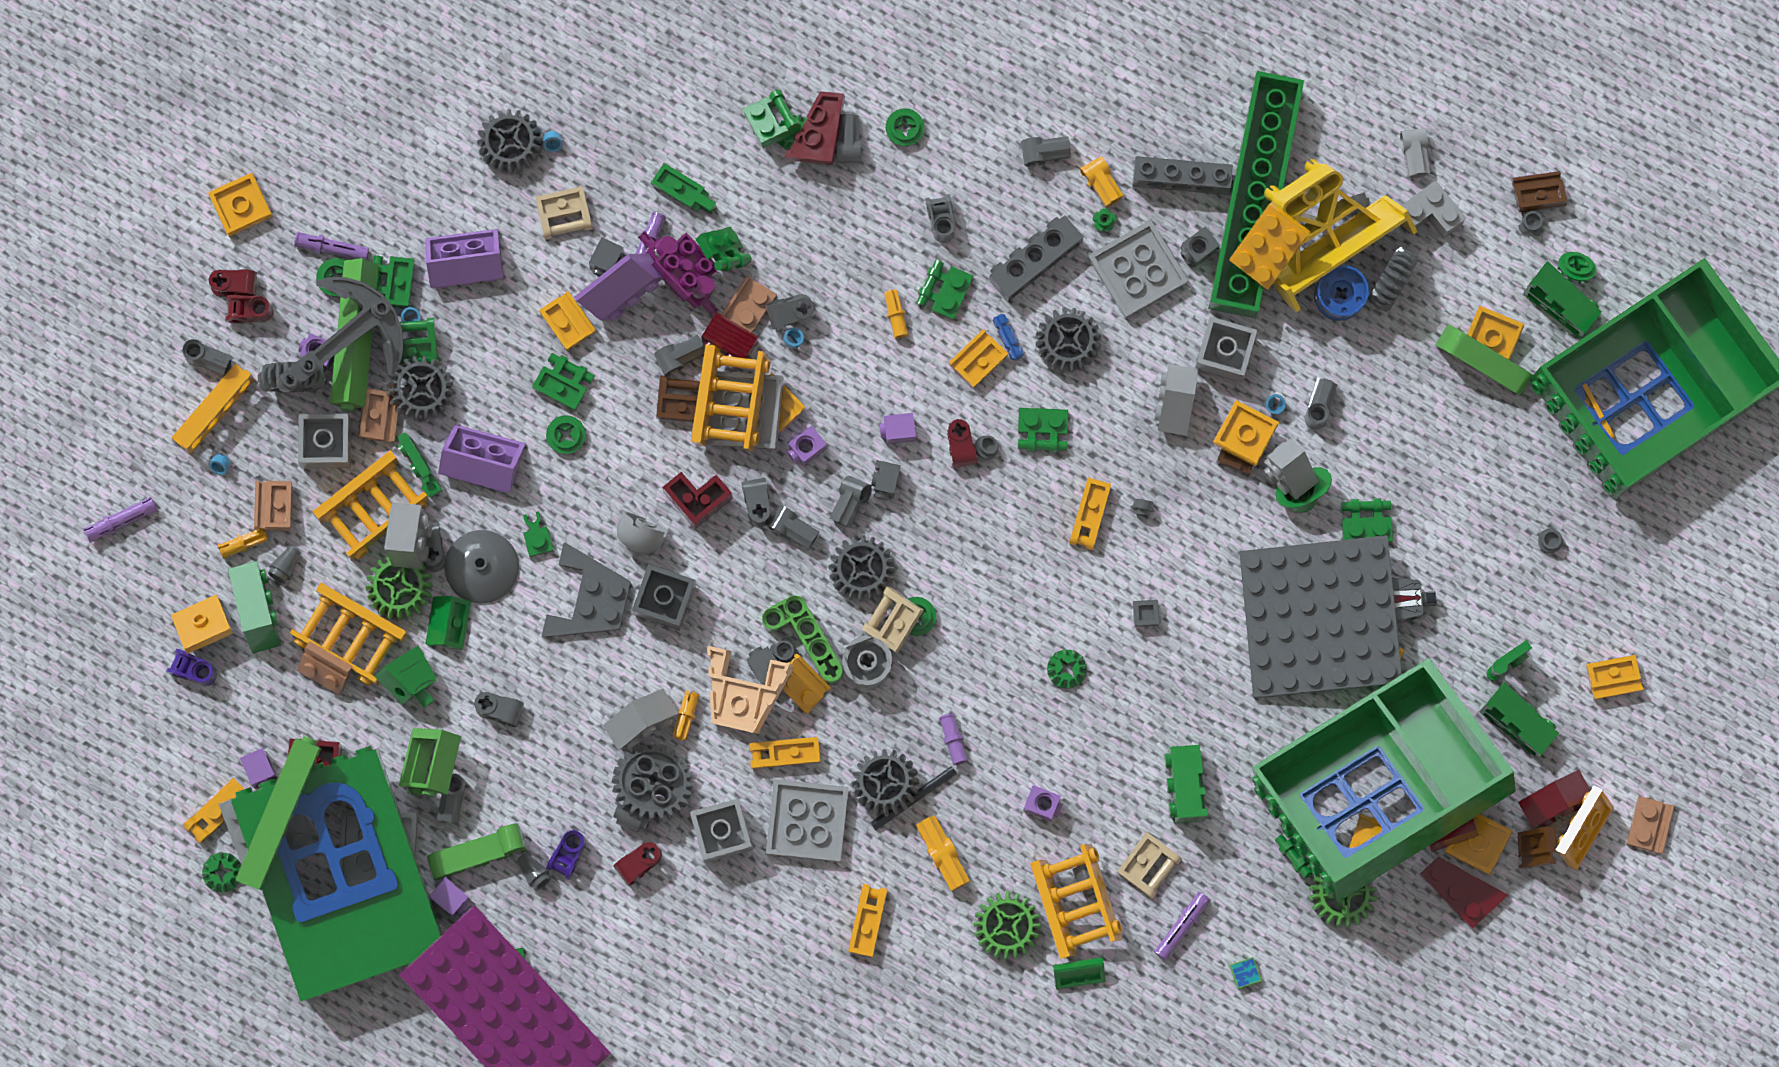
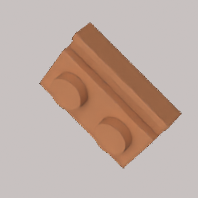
M747 276L721 315L753 333L767 312L765 305L774 301L777 294Z
M367 388L365 407L361 408L358 438L389 443L395 442L398 419L396 409L399 404L392 406L390 404V401L395 397L387 396V391Z
M255 481L254 530L290 531L292 481Z
M309 642L304 649L305 652L302 655L297 671L340 695L345 689L350 675L349 672L353 666L314 643Z
M1638 796L1626 845L1662 854L1674 805Z

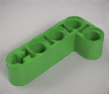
M1447 324L1435 346L1443 349L1519 396L1522 395L1533 376L1530 372Z
M798 595L789 596L764 611L762 624L766 631L776 633L791 625L819 676L828 685L837 684L841 680L842 666L802 597ZM792 603H798L802 606V610L797 614H793L788 610V607ZM770 615H777L780 618L779 624L775 626L769 625L766 620ZM805 624H810L814 627V631L810 635H804L800 632V628ZM821 645L825 647L826 653L821 657L815 656L812 652L815 646ZM827 660L832 670L837 669L835 677L825 675L827 674V667L824 662Z
M514 823L497 829L496 833L431 853L426 857L433 879L440 880L465 872V869L473 867V869L489 864V861L494 859L499 861L512 857L513 853L519 851L524 853L527 851V847L519 824Z

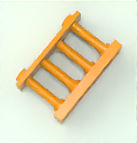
M714 345L705 346L691 436L692 443L698 446H706V440H710V438L744 442V449L748 452L754 451V446H757L759 442L757 425L765 373L768 374L770 370V359H768L766 353L758 351L757 360L723 356L718 347ZM721 365L754 369V383L719 380L716 377L717 369ZM724 390L752 394L750 408L715 404L713 401L714 392ZM719 414L748 418L746 433L713 429L709 426L710 416Z
M391 450L312 511L320 523L324 520L330 522L351 549L346 554L351 561L354 558L357 560L363 558L369 552L367 548L387 533L389 519L378 527L357 501L358 497L356 496L363 490L369 491L388 516H390L392 503L376 485V480L383 474L389 476L410 502L409 504L421 505L423 509L427 506L426 502L429 500L427 494L423 492L417 496L397 472L396 464L398 460ZM344 505L352 509L371 533L360 542L337 516V510Z
M320 582L316 589L317 594L320 595V603L301 634L293 629L291 630L290 634L295 638L293 643L305 649L309 642L314 643L353 666L351 671L359 675L357 680L367 686H370L371 683L378 686L379 681L373 676L391 645L395 644L397 640L404 643L408 636L407 632ZM335 604L342 608L340 610L342 614L321 646L309 638L328 607H332ZM356 616L363 620L361 623L363 626L344 658L331 652V649L350 618L353 619ZM377 628L384 632V639L366 669L362 670L352 664L370 632L375 631Z
M1092 844L1080 845L1081 855L1052 865L1047 860H1037L1030 863L1060 959L1077 956V946L1109 936L1111 942L1123 940L1121 936L1123 928L1120 921L1116 920L1098 864L1100 861L1099 853ZM1086 864L1090 878L1060 889L1055 887L1053 881L1054 874ZM1094 888L1098 902L1067 913L1063 911L1060 903L1062 898ZM1098 912L1102 913L1105 923L1104 927L1075 937L1070 934L1068 928L1070 922Z

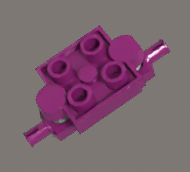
M646 231L637 237L647 247L645 254L649 253L654 260L651 265L663 276L664 279L662 280L683 302L686 300L694 309L702 306L710 316L719 310L709 300L715 288V283L711 278L717 271L714 267L715 262L712 259L706 258L700 246L687 232L678 240L671 236H665L654 241Z

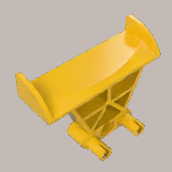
M1310 159L1311 163L1306 162V174L1282 190H1279L1276 186H1270L1273 191L1267 188L1264 193L1268 201L1273 202L1297 222H1305L1302 226L1311 233L1303 244L1321 232L1323 234V237L1302 251L1299 248L1272 285L1282 299L1296 313L1301 310L1295 298L1296 294L1401 224L1412 235L1418 232L1408 210L1385 195L1364 208L1340 190L1343 184L1341 173L1328 164H1320L1315 159ZM1338 196H1341L1343 199L1337 202ZM1320 202L1317 217L1304 213ZM1357 208L1360 210L1359 213L1332 230L1331 226Z

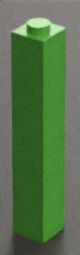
M363 258L345 260L343 277L364 282L376 290L379 264ZM350 297L347 299L340 298L337 331L361 311V308ZM373 328L335 355L330 404L339 406L341 411L353 412L355 408L365 407Z
M304 735L302 740L295 738L236 877V881L262 890L321 751V748L316 746L318 741Z

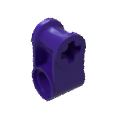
M175 649L176 656L171 667L167 668V673L202 686H209L215 682L217 672L209 662L197 658L190 653L187 654L183 650ZM209 668V675L204 679H199L200 670Z
M576 830L566 832L557 849L553 852L546 869L549 871L553 869L565 875V879L569 880L585 849V837ZM574 835L579 836L581 840L580 845L575 849L569 848L568 839ZM558 862H561V863L567 865V867H564V866L558 864Z

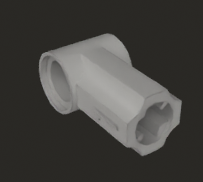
M1426 129L1400 131V140H1403L1404 146L1402 152H1405L1408 177L1419 178L1428 176L1430 169L1427 156L1428 137Z

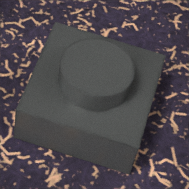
M1158 600L1133 601L1134 627L1159 626Z

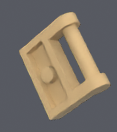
M583 186L535 197L545 240L552 239V236L582 229L586 231L593 230ZM582 213V220L549 226V220Z
M887 586L883 592L885 594L869 622H865L862 630L872 637L883 641L893 651L899 652L924 610L893 588ZM892 601H895L897 604L879 631L877 629L878 624Z
M1146 832L1116 873L1153 899L1157 894L1156 890L1175 864L1179 865L1182 858ZM1163 854L1167 857V860L1147 885L1142 879L1159 856Z

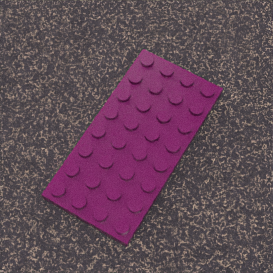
M475 905L399 974L484 1067H597L611 1054Z

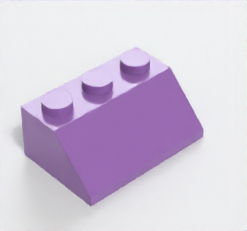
M498 229L425 238L426 266L430 288H446L450 285L458 284L470 285L480 281L493 282L503 278Z
M649 253L628 254L574 298L600 321L610 320L612 322L623 315L622 311L625 308L638 304L643 294L657 289L659 282L664 278L651 265L654 260Z
M455 424L442 449L438 474L451 479L470 482L473 485L492 488L499 492L509 493L515 482L526 443Z

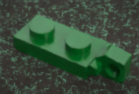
M663 163L651 181L653 187L691 210L693 209L698 212L702 208L712 214L717 207L716 202L707 198L709 192L705 190V187Z
M405 432L397 436L401 442L398 444L401 453L405 458L409 456L413 462L410 465L412 471L417 478H423L422 490L429 498H433L442 492L441 486L411 436Z

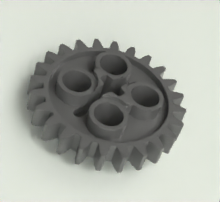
M656 743L653 744L650 750L646 744H643L642 751L635 746L632 754L626 751L624 759L619 758L617 763L619 767L614 768L613 773L615 776L611 780V783L616 784L613 786L612 792L619 793L616 797V802L624 801L622 810L628 807L631 808L629 816L638 812L640 821L644 816H647L649 823H651L653 817H657L660 823L662 822L663 815L670 820L673 812L678 815L680 814L681 807H686L688 802L686 799H690L692 794L689 790H692L693 783L688 781L691 780L693 775L692 773H686L689 768L688 764L681 765L682 756L677 759L674 758L675 750L668 754L666 753L665 745L660 751L657 750ZM640 765H645V766H647L650 770H649V771H643V770H641V769L639 768V766H640ZM669 773L673 776V779H666L662 774ZM650 781H654L655 785H651ZM639 787L642 792L636 793L631 788ZM655 795H662L666 800L659 801Z

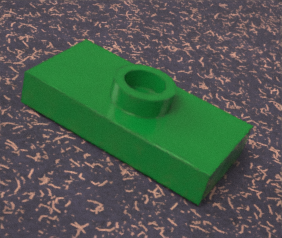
M1102 957L1053 965L1056 990L1106 982Z

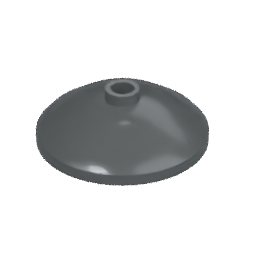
M489 530L471 531L459 537L448 550L444 565L445 576L452 590L461 598L473 603L493 602L506 595L516 582L519 572L517 553L512 544L496 532ZM484 560L485 565L479 568L476 566V562Z

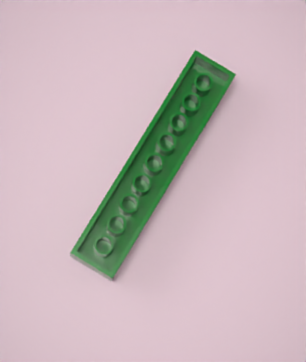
M1256 71L1208 306L1210 310L1254 319L1258 315L1263 286L1229 259L1271 203L1265 198V190L1269 188L1273 191L1270 186H1276L1279 190L1283 189L1304 80Z

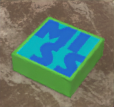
M1254 957L1229 965L1237 989L1262 981Z

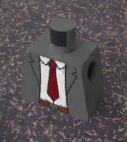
M1392 577L1397 624L1420 619L1423 616V607L1436 606V592H1422L1420 580Z

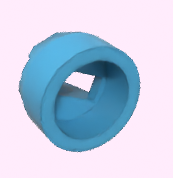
M548 131L543 137L544 149L548 152L559 151L563 145L561 135L556 131Z
M408 307L402 311L401 321L406 322L405 318L414 313L417 317L410 321H420L421 316L416 308Z
M789 328L783 337L785 346L790 349L798 348L804 340V335L798 328ZM789 335L792 337L793 341H794L796 344H793V343H792V341H791V340L789 339V337H788Z
M1273 394L1268 397L1266 408L1270 413L1279 414L1285 409L1286 402L1283 396ZM1277 397L1280 399V401L1277 406V409L1275 410L1272 409V406L1275 402V398Z
M216 454L209 462V468L218 475H225L231 465L229 457L222 454Z

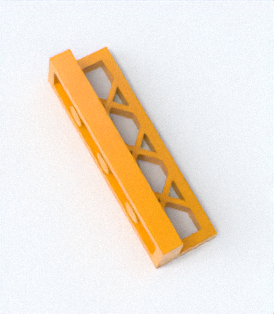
M235 363L171 437L172 440L192 454L255 381L252 374L247 370L244 371Z

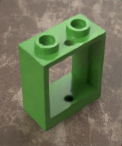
M413 728L399 786L408 789L407 793L415 796L425 795L436 798L437 794H448L462 736L441 729ZM436 744L427 783L424 784L433 745Z

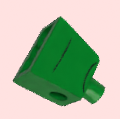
M418 645L384 666L375 675V678L401 704H405L415 698L422 709L435 701L427 689L436 681V676Z

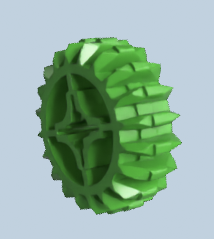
M386 556L388 561L386 564L378 560L377 563L381 568L378 570L375 567H371L370 570L375 574V577L367 576L366 579L373 584L365 586L366 591L372 592L367 595V599L369 601L375 600L371 605L373 609L380 607L379 614L381 616L388 610L389 619H393L394 614L397 613L398 620L403 619L404 612H406L409 619L412 618V613L410 612L412 609H415L416 613L420 614L421 610L418 604L420 603L426 607L428 603L423 597H432V594L425 590L433 588L431 582H425L431 578L430 573H424L427 567L424 564L422 569L393 567L388 556ZM401 568L395 577H385L383 579V576L390 570ZM408 569L418 576L419 588L407 583ZM402 580V584L406 588L400 589V592L396 594V589L392 585L398 584ZM379 585L391 590L390 604L381 598ZM416 595L410 602L398 605L402 597Z
M1318 876L1312 878L1318 886L1311 885L1309 890L1317 892V894L1311 895L1309 900L1318 901L1317 904L1312 906V909L1317 910L1321 908L1323 911L1318 914V917L1322 918L1327 914L1329 916L1326 920L1327 924H1330L1334 918L1336 919V927L1339 928L1342 920H1344L1346 928H1349L1351 926L1350 919L1358 925L1360 924L1358 915L1363 919L1368 918V914L1364 909L1371 912L1374 910V907L1368 902L1377 901V897L1370 895V893L1377 891V887H1369L1366 884L1347 896L1345 900L1342 899L1338 902L1342 913H1338L1332 910L1325 902V900H1334L1336 902L1337 900L1333 895L1329 897L1326 892H1323V880ZM1363 895L1361 906L1358 910L1350 913L1351 898Z
M1009 891L1006 892L1005 899L1001 898L1000 893H996V902L991 897L986 899L990 905L989 907L985 904H980L979 908L984 911V914L975 913V917L981 919V922H974L973 927L981 928V930L975 932L974 936H983L984 939L980 940L978 944L979 946H983L986 943L989 945L985 950L987 954L991 952L992 948L996 950L994 958H998L1000 952H1004V960H1008L1009 952H1012L1013 957L1017 959L1019 957L1017 950L1020 949L1026 955L1028 951L1025 945L1027 944L1031 948L1035 946L1030 938L1039 939L1040 935L1033 932V929H1041V924L1033 923V921L1038 920L1040 915H1031V912L1036 909L1035 905L1030 906L1028 909L1025 907L1029 901L1028 898H1025L1022 903L1018 902L1020 898L1019 893H1016L1014 900L1010 899ZM1005 905L1013 906L1021 912L1008 916L999 907ZM993 911L998 921V926L988 934L986 920ZM1002 918L1003 920L1007 919V922L1008 920L1014 921L1011 926L1012 932H1007V929L1006 931H999L1003 925ZM1026 918L1028 931L1024 939L1021 940L1016 930V925ZM1001 935H1006L1015 945L1004 946L993 940Z

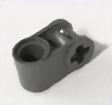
M950 194L936 199L925 198L934 238L940 243L950 242L955 232ZM940 226H947L950 228V231L948 233H940L937 229Z
M805 294L778 299L765 305L772 329L782 328L794 322L811 317L815 309L811 298ZM804 301L805 304H809L805 306L806 311L802 312L800 308H798L800 306L799 302Z
M766 478L741 482L750 522L756 527L766 526L771 520ZM758 509H761L763 518H758V515H756Z
M438 522L432 523V534L430 538L427 537L426 546H428V559L423 561L427 570L431 572H438L445 565L443 540L440 535ZM435 554L436 561L431 562V555Z
M482 692L476 696L474 705L479 716L494 720L503 725L507 724L510 727H517L524 703L514 698ZM486 699L489 700L492 707L482 710L480 703H484Z

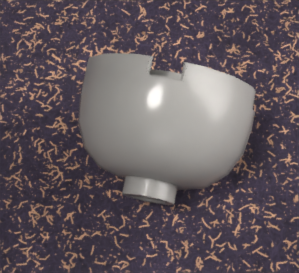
M623 512L618 523L617 536L620 542L626 546L625 551L638 557L640 553L651 554L658 550L665 541L668 531L659 524H657L655 529V526L646 521V518Z

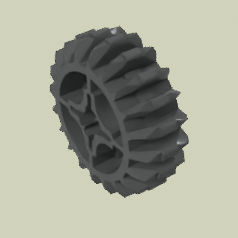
M507 109V115L503 116L502 112L498 111L497 119L490 115L489 120L491 123H482L485 130L478 131L481 139L477 140V145L481 147L478 150L479 154L485 155L483 158L484 163L491 162L490 168L492 170L499 165V173L502 174L506 167L509 174L512 175L514 167H517L518 172L522 173L521 165L525 164L527 168H530L531 163L529 159L535 162L538 160L534 153L542 152V148L538 145L543 143V138L538 137L541 134V129L535 128L537 122L535 120L529 122V114L521 118L520 110H517L515 115H512L511 109ZM505 125H514L510 130H502L500 128ZM523 129L530 136L527 148L519 141ZM492 135L500 142L497 154L490 148ZM507 138H509V140L510 138H514L515 143L512 145H506L505 140ZM512 152L520 155L515 158H506Z
M1401 247L1396 249L1369 296V303L1373 304L1374 307L1385 312L1392 308L1418 262V257L1413 252Z
M1064 307L1062 308V315L1057 310H1054V319L1046 315V323L1040 322L1039 328L1042 331H1037L1036 337L1041 340L1036 341L1035 346L1043 347L1038 351L1039 356L1047 354L1043 360L1045 364L1051 360L1053 361L1051 369H1056L1057 364L1061 365V373L1065 372L1066 366H1069L1070 373H1074L1075 365L1082 371L1084 370L1083 361L1090 366L1092 364L1090 357L1097 358L1098 353L1094 349L1101 348V344L1096 342L1101 339V334L1094 332L1099 329V326H1090L1093 322V317L1085 320V311H1082L1078 316L1076 315V308H1072L1071 314H1067V308ZM1070 322L1079 326L1066 329L1062 325L1059 326V324ZM1052 329L1056 332L1055 335L1059 339L1053 350L1048 341V335ZM1084 331L1089 341L1085 351L1078 342V338ZM1064 336L1073 337L1072 344H1063ZM1064 351H1070L1074 355L1077 354L1078 356L1066 358L1058 354H1061Z
M413 356L412 364L408 359H404L403 366L398 364L397 371L392 372L394 376L390 377L392 380L387 382V387L392 388L387 392V396L395 397L390 401L391 406L399 404L396 412L406 411L405 419H408L410 414H413L414 422L418 421L419 415H422V420L427 422L428 414L433 419L437 418V411L443 414L446 410L443 405L449 406L451 403L447 397H452L454 393L452 390L447 389L453 386V381H445L449 378L450 373H441L444 365L441 364L436 368L434 366L436 360L432 359L430 364L426 363V356L422 357L421 362L418 361L417 356ZM415 371H421L428 373V375L421 378L417 377L415 374L411 375L410 373ZM402 378L407 382L406 385L410 389V393L406 398L401 391ZM434 380H436L439 386L438 400L433 396L434 392L430 388ZM427 382L426 386L424 387L425 389L423 393L422 391L420 393L417 392L413 396L414 392L416 391L415 389L417 385L418 387L420 385L423 386ZM416 400H422L426 404L429 403L430 405L416 406L412 403Z
M296 362L271 363L259 367V388L265 392L290 393L279 390L276 380L280 374L288 371L289 367ZM304 362L305 369L310 370L311 365L308 362ZM323 367L303 383H298L297 387L291 392L321 389L324 386L325 380ZM290 377L285 378L286 383L291 385L292 379Z
M862 535L861 542L857 543L856 537L852 536L851 545L846 540L842 541L844 550L838 546L835 548L839 556L831 555L830 560L836 564H829L828 569L836 572L831 573L829 577L830 580L838 579L833 584L835 589L843 586L840 595L843 596L849 591V600H853L854 594H858V602H862L863 595L867 594L868 601H872L871 593L874 592L879 598L882 595L879 588L881 587L885 590L888 586L885 581L893 582L894 578L888 574L895 573V568L888 565L894 563V558H886L891 552L890 549L881 551L884 546L883 542L874 546V537H871L870 542L866 543V536ZM857 550L870 551L863 558L850 555V553ZM876 557L880 559L883 567L880 578L871 569V565ZM844 560L853 569L847 581L841 572ZM867 563L866 570L868 572L861 571L856 575V571H858L856 565L863 566ZM861 579H867L874 583L867 587L853 586Z
M886 749L882 750V756H878L877 752L873 751L872 755L874 758L871 760L868 756H865L866 764H857L861 772H853V777L858 779L852 781V787L857 788L853 791L855 797H860L858 799L859 805L866 804L865 810L867 812L874 808V814L877 816L883 810L884 815L888 817L889 810L891 809L896 815L899 813L897 809L899 806L906 810L907 805L905 801L914 802V798L910 794L918 793L915 785L920 783L919 779L915 777L918 772L916 768H912L913 762L911 760L906 761L904 754L897 758L896 750H893L890 756H888ZM884 766L881 772L872 773L876 768ZM894 767L899 768L905 774V784L901 783L899 779L894 778ZM884 779H889L890 784L886 783L887 786L882 787L881 781L885 782ZM866 782L877 787V799L867 793ZM893 792H898V793H899V794H898L897 796H895L894 798L887 800V797H888L891 793H893Z

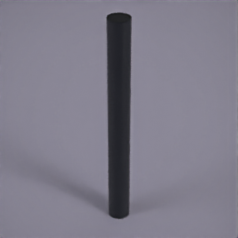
M950 766L920 787L917 794H910L914 798V802L911 803L906 800L907 809L957 774L955 769ZM899 806L897 807L899 813L895 815L891 809L889 810L888 817L883 813L870 822V824L876 831L905 810Z

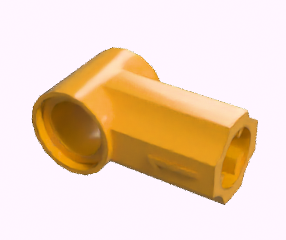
M1102 156L1080 168L1081 175L1087 178L1089 181L1087 183L1088 186L1093 187L1105 208L1112 206L1124 197L1112 178L1111 170Z

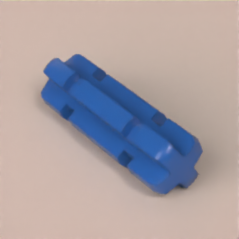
M1000 314L994 317L993 323L995 328H999L998 334L1005 348L1009 349L1010 359L1017 360L1024 356L1021 346L1018 347L1017 345L1019 342L1011 325L1008 326L1009 321L1006 315Z

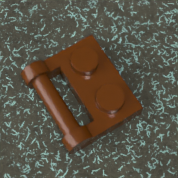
M660 375L656 419L694 422L698 396L666 394L667 388L699 391L700 381L669 379L668 376Z

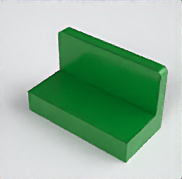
M434 596L425 644L463 650L471 601L455 596Z

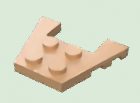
M708 646L707 653L711 661V667L708 670L709 677L712 678V691L710 692L711 722L758 734L788 680L794 665L770 660L765 685L727 677L732 651Z

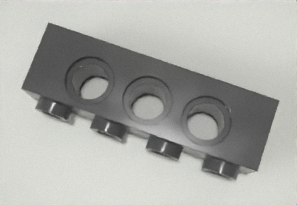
M1136 156L1132 187L1229 195L1233 165Z
M1065 215L1060 219L1058 217L1054 218L1047 224V230L1042 234L1039 232L1035 233L1027 241L1029 243L1023 249L1018 247L1009 255L1010 259L1004 264L1000 262L990 270L992 274H990L989 281L1007 302L1083 243V235ZM1049 238H1057L1060 244L1052 247L1047 243V240ZM1038 253L1041 256V260L1033 262L1028 258V255ZM1012 268H1019L1023 274L1019 277H1014L1009 271Z

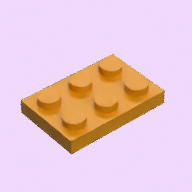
M1271 202L1229 260L1268 290L1311 232Z
M1593 786L1590 792L1585 794L1582 807L1578 813L1572 816L1570 827L1566 834L1559 838L1557 843V852L1565 863L1576 871L1614 809V806L1603 790Z

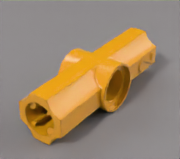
M933 815L916 824L917 830L928 848L927 852L934 861V866L940 870L950 891L952 892L969 883V877L958 860L959 855L950 838L946 837L936 816Z

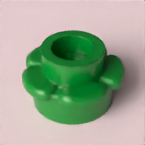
M1102 208L1099 212L1094 213L1092 220L1094 227L1098 231L1108 232L1114 228L1117 218L1109 209Z

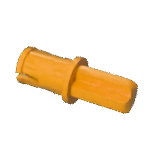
M888 290L884 293L888 309L887 318H890L894 339L907 337L909 333L904 318L906 312L902 310L898 290Z
M258 529L243 536L238 534V537L217 546L222 558L226 559L242 551L246 553V549L266 542L268 537L264 529Z
M688 690L685 691L680 711H677L679 714L672 736L680 741L687 739L692 720L696 718L694 713L700 694L693 691L692 694Z

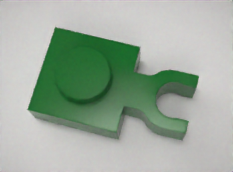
M539 511L535 512L537 520L532 523L528 521L527 514L523 515L525 524L530 528V531L523 532L529 557L553 552L548 528H540L539 526L541 523Z

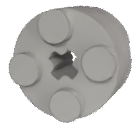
M861 636L852 640L846 647L842 657V669L846 679L856 688L864 690L875 689L885 683L892 669V655L888 646L883 641L871 636ZM864 658H867L868 661L873 660L871 667L862 666Z

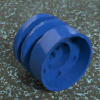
M1348 265L1338 266L1320 278L1316 285L1314 302L1318 311L1326 318L1334 321H1346L1355 317L1366 304L1369 296L1367 280L1354 267ZM1336 290H1338L1339 292L1344 291L1346 293L1344 296L1345 300H1343L1342 298H1335V295L1337 293Z

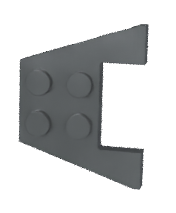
M563 543L559 566L582 570L581 584L573 618L566 619L547 614L542 637L549 638L620 630L631 581L569 544Z

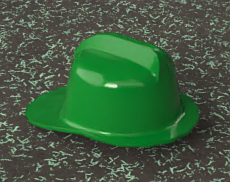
M1314 467L1313 470L1319 481L1316 485L1296 500L1289 493L1285 495L1278 487L1275 493L1276 500L1280 505L1289 508L1290 511L1296 513L1308 512L1315 507L1317 500L1326 494L1331 487V474L1327 469Z

